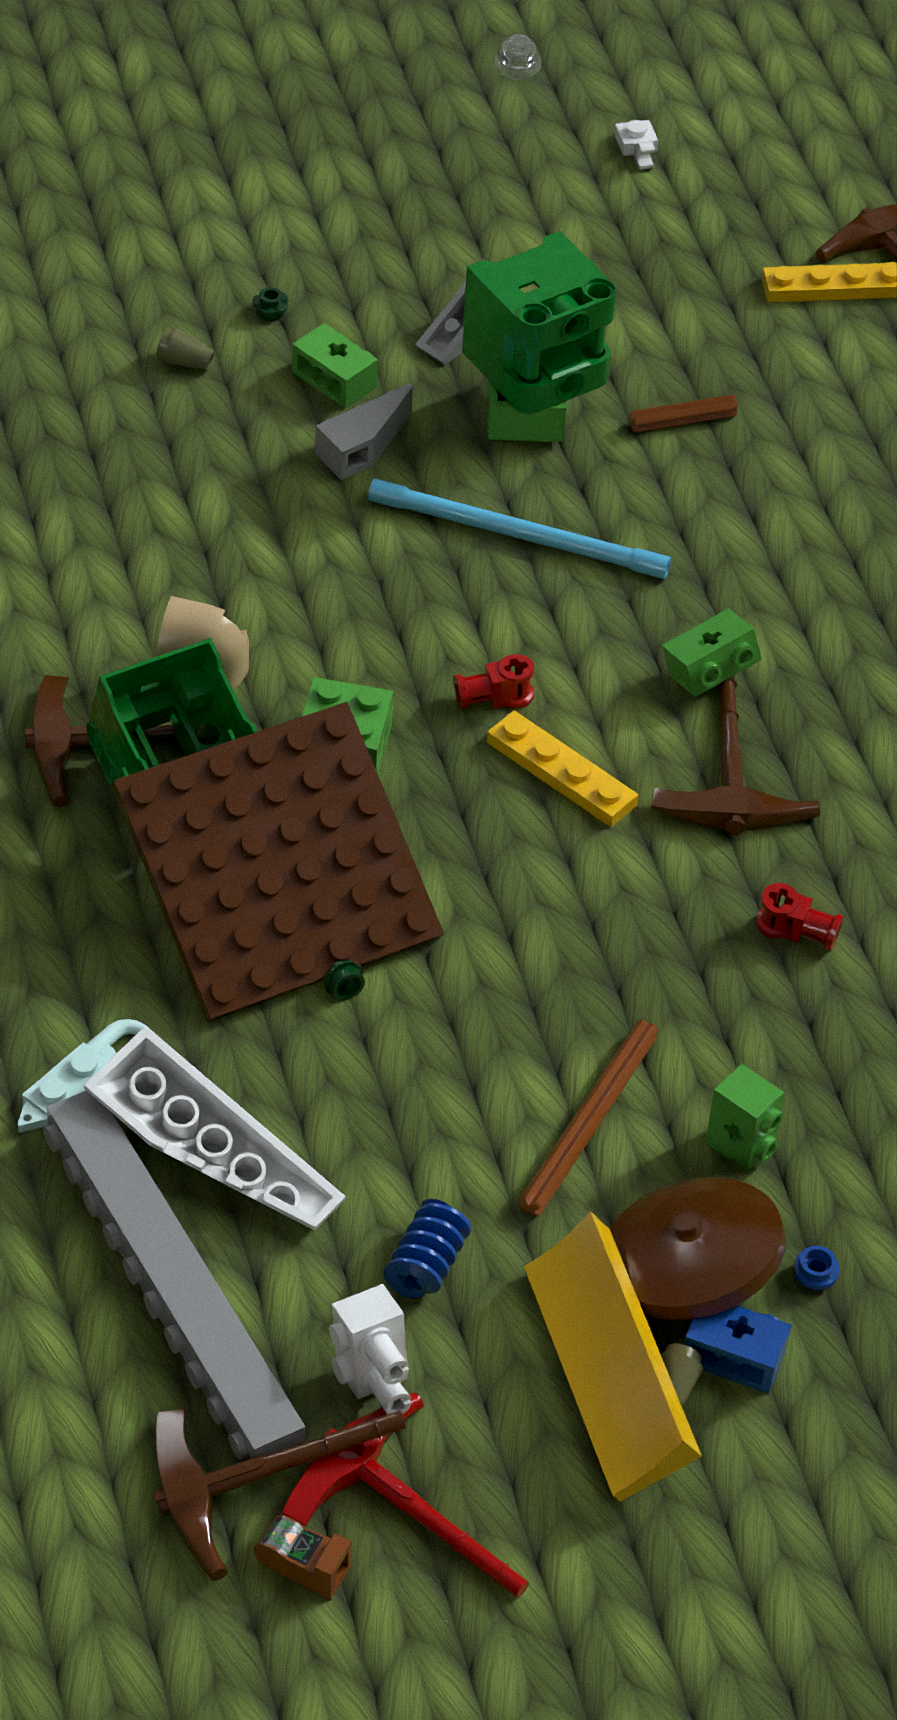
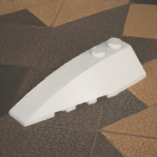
M147 1026L137 1033L84 1084V1089L150 1146L314 1231L346 1199L344 1194Z

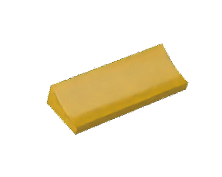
M590 1211L559 1243L525 1265L524 1268L611 1493L621 1502L701 1458L702 1455L610 1229Z

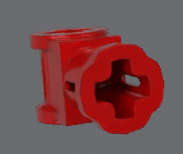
M511 654L505 656L500 661L485 664V673L463 677L461 674L454 675L453 687L459 709H467L468 705L490 701L492 709L506 706L511 708L528 706L534 699V688L530 683V679L534 675L533 661L525 655ZM512 666H515V673L511 671ZM518 690L521 691L520 697L518 696Z
M774 883L764 889L761 898L763 908L758 912L756 919L757 928L762 934L775 939L785 938L795 943H798L801 936L823 943L824 948L831 951L842 927L843 915L837 914L832 916L811 908L813 899L798 894L793 887L787 884ZM784 895V904L780 906L781 896ZM773 916H776L775 924L771 926V919Z

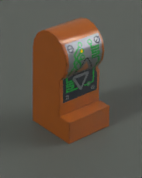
M284 1515L273 1517L253 1550L256 1558L265 1567L330 1601L351 1568L352 1541L335 1533L332 1538H329L311 1529L307 1530L294 1519Z

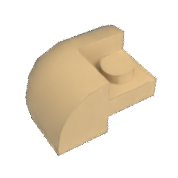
M171 596L160 629L157 656L211 638L220 655L222 669L232 689L241 684L249 670V639L246 630L240 631L236 624L223 616L224 609L210 604Z

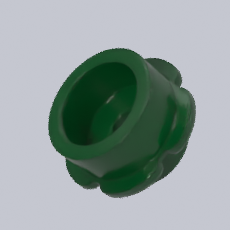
M268 287L260 291L259 295L253 297L252 304L256 308V314L259 318L265 321H277L284 317L285 311L288 309L287 303L289 299L279 289Z
M352 960L335 962L329 967L324 977L325 990L339 1000H348L355 997L362 991L365 985L362 966Z

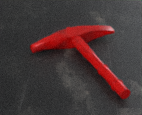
M415 1392L409 1394L411 1406L402 1414L404 1421L424 1407L421 1397ZM383 1407L378 1408L352 1421L343 1429L372 1420L373 1417L378 1418L387 1414ZM330 1428L324 1433V1435H328L337 1431L335 1429ZM393 1433L381 1437V1440L377 1438L332 1453L331 1457L327 1455L313 1460L291 1492L282 1511L283 1515L294 1519L306 1527L324 1501L336 1492L355 1485L362 1480L397 1508L423 1524L450 1545L454 1552H459L491 1577L494 1583L500 1584L516 1598L522 1596L529 1586V1582L512 1570L508 1563H503L472 1539L468 1532H463L432 1508L413 1489L376 1462L385 1443Z

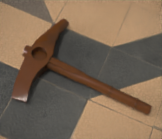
M897 204L874 210L868 207L862 209L858 217L816 250L815 254L818 260L825 262L838 254L873 250L884 247L897 260Z
M45 675L36 700L34 728L25 729V748H35L36 763L53 805L63 807L69 802L64 783V770L71 755V748L91 747L88 740L86 726H70V720L63 709V698L69 677ZM173 725L155 726L143 731L148 742H178L174 734L175 728ZM198 738L199 741L208 740L206 738Z
M735 676L717 685L720 696L719 720L721 721L722 730L721 766L723 786L692 792L655 788L651 802V808L669 816L708 827L726 829L727 832H730V835H738L744 830H757L820 816L819 801H791L743 787L742 760L738 742L737 721L739 715L736 709L735 689L737 683Z
M185 1408L158 1412L156 1447L163 1488L154 1491V1497L161 1514L171 1511L176 1526L193 1556L209 1579L217 1581L226 1576L228 1570L216 1550L211 1532L212 1496L260 1481L288 1468L327 1455L331 1457L332 1453L377 1438L381 1440V1437L406 1429L405 1422L399 1410L378 1418L373 1417L372 1420L328 1435L323 1434L322 1437L284 1450L257 1456L204 1474L202 1468L188 1450L185 1433Z

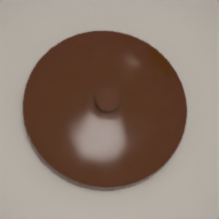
M718 1177L688 1179L658 1188L631 1204L620 1214L610 1228L644 1315L670 1320L710 1316L744 1302L758 1292L775 1274L783 1259L786 1244L785 1231L779 1211L765 1193L745 1182Z

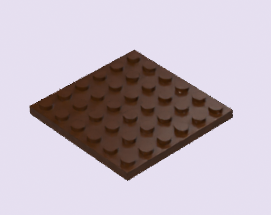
M348 702L116 779L111 785L207 1022L323 981L329 967L337 961L352 960L356 964L364 966L439 939L444 935V931Z

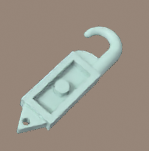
M118 1020L104 1028L87 1044L83 1042L22 1094L23 1108L18 1121V1132L21 1133L48 1126L47 1106L86 1091L84 1084L117 1054L111 1045L124 1035H136L146 1025L137 1020Z

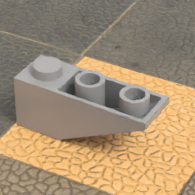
M409 383L396 390L389 391L385 395L358 405L345 413L316 425L315 454L340 480L373 466L412 415L413 386Z

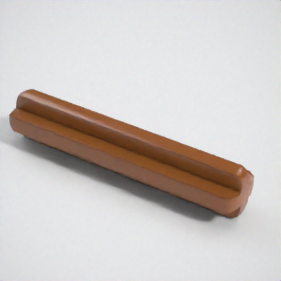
M730 394L632 410L629 413V425L632 432L639 433L730 418L737 415L738 403L735 396Z

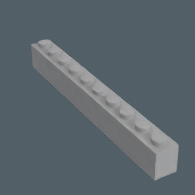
M87 1091L47 1106L48 1126L43 1127V1132L49 1148L52 1152H60L63 1157V1167L69 1181L73 1185L78 1183L83 1191V1201L91 1217L98 1216L101 1220L103 1234L109 1248L112 1251L119 1250L123 1257V1267L129 1281L133 1285L138 1283L144 1292L143 1299L150 1316L153 1319L160 1318L165 1327L164 1335L171 1351L174 1354L181 1353L186 1362L185 1369L192 1386L195 1389L202 1388L205 1393L207 1407L213 1421L217 1425L223 1423L229 1433V1445L238 1461L248 1460L304 1443V1423L112 1112Z

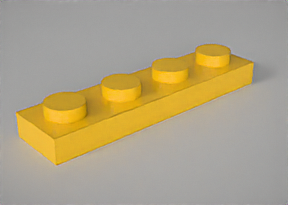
M897 263L763 267L762 282L767 303L897 298Z
M515 710L487 731L486 743L609 827L614 826L638 805V793Z

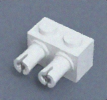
M383 1284L332 1303L334 1324L329 1326V1333L336 1348V1357L332 1358V1367L336 1378L342 1385L347 1383L357 1399L374 1394L386 1414L399 1410L404 1414L411 1406V1401L409 1400L411 1397L400 1383L408 1379L409 1373L404 1313Z

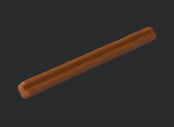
M646 1020L636 1022L520 1197V1208L523 1212H528L532 1216H538L543 1212L656 1040L658 1029L654 1024L648 1023Z

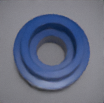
M810 1246L796 1257L793 1271L796 1279L803 1286L813 1290H823L835 1284L839 1276L840 1267L831 1250L823 1246ZM811 1269H818L821 1272H816Z

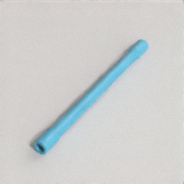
M376 478L372 480L369 488L368 501L398 509H409L620 565L632 571L661 579H666L669 572L670 556L640 548H628L443 499Z

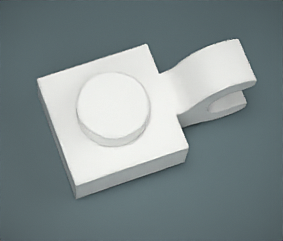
M632 120L625 123H616L614 135L623 156L634 155L639 170L653 168L654 164L651 160V154L657 152L658 139L650 121Z

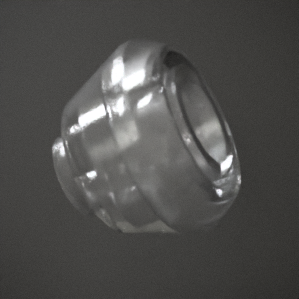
M515 34L505 39L494 61L496 68L504 76L515 80L530 78L540 70L542 64L535 42L523 34Z

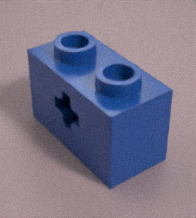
M736 1305L720 1313L693 1319L686 1334L684 1345L697 1350L701 1354L702 1360L700 1364L703 1366V1371L769 1394L786 1353L792 1325L780 1321L775 1316L760 1314Z

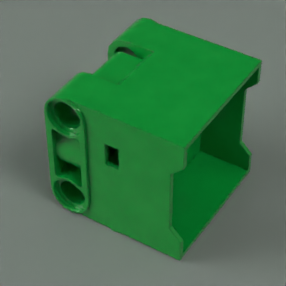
M561 231L545 236L541 246L498 262L482 260L468 265L466 269L462 353L510 402L515 410L524 414L543 411L604 386L609 378L611 349L604 342L606 325L610 324L614 319L616 286ZM532 284L538 287L526 293H523L521 288Z
M211 638L99 676L89 722L86 724V731L93 752L111 789L114 780L159 765L143 732L144 730L170 722L171 720L175 728L174 734L185 756L258 732L254 723L247 719L222 669L220 655ZM198 738H206L213 745H203L199 742Z

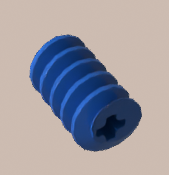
M438 1199L422 1201V1205L416 1211L413 1221L408 1225L405 1235L399 1241L398 1248L393 1252L390 1262L384 1268V1277L388 1285L401 1296L411 1299L421 1298L424 1293L431 1294L439 1291L442 1286L441 1279L448 1275L449 1266L457 1259L456 1252L463 1248L464 1239L471 1233L472 1226L469 1220L461 1212Z

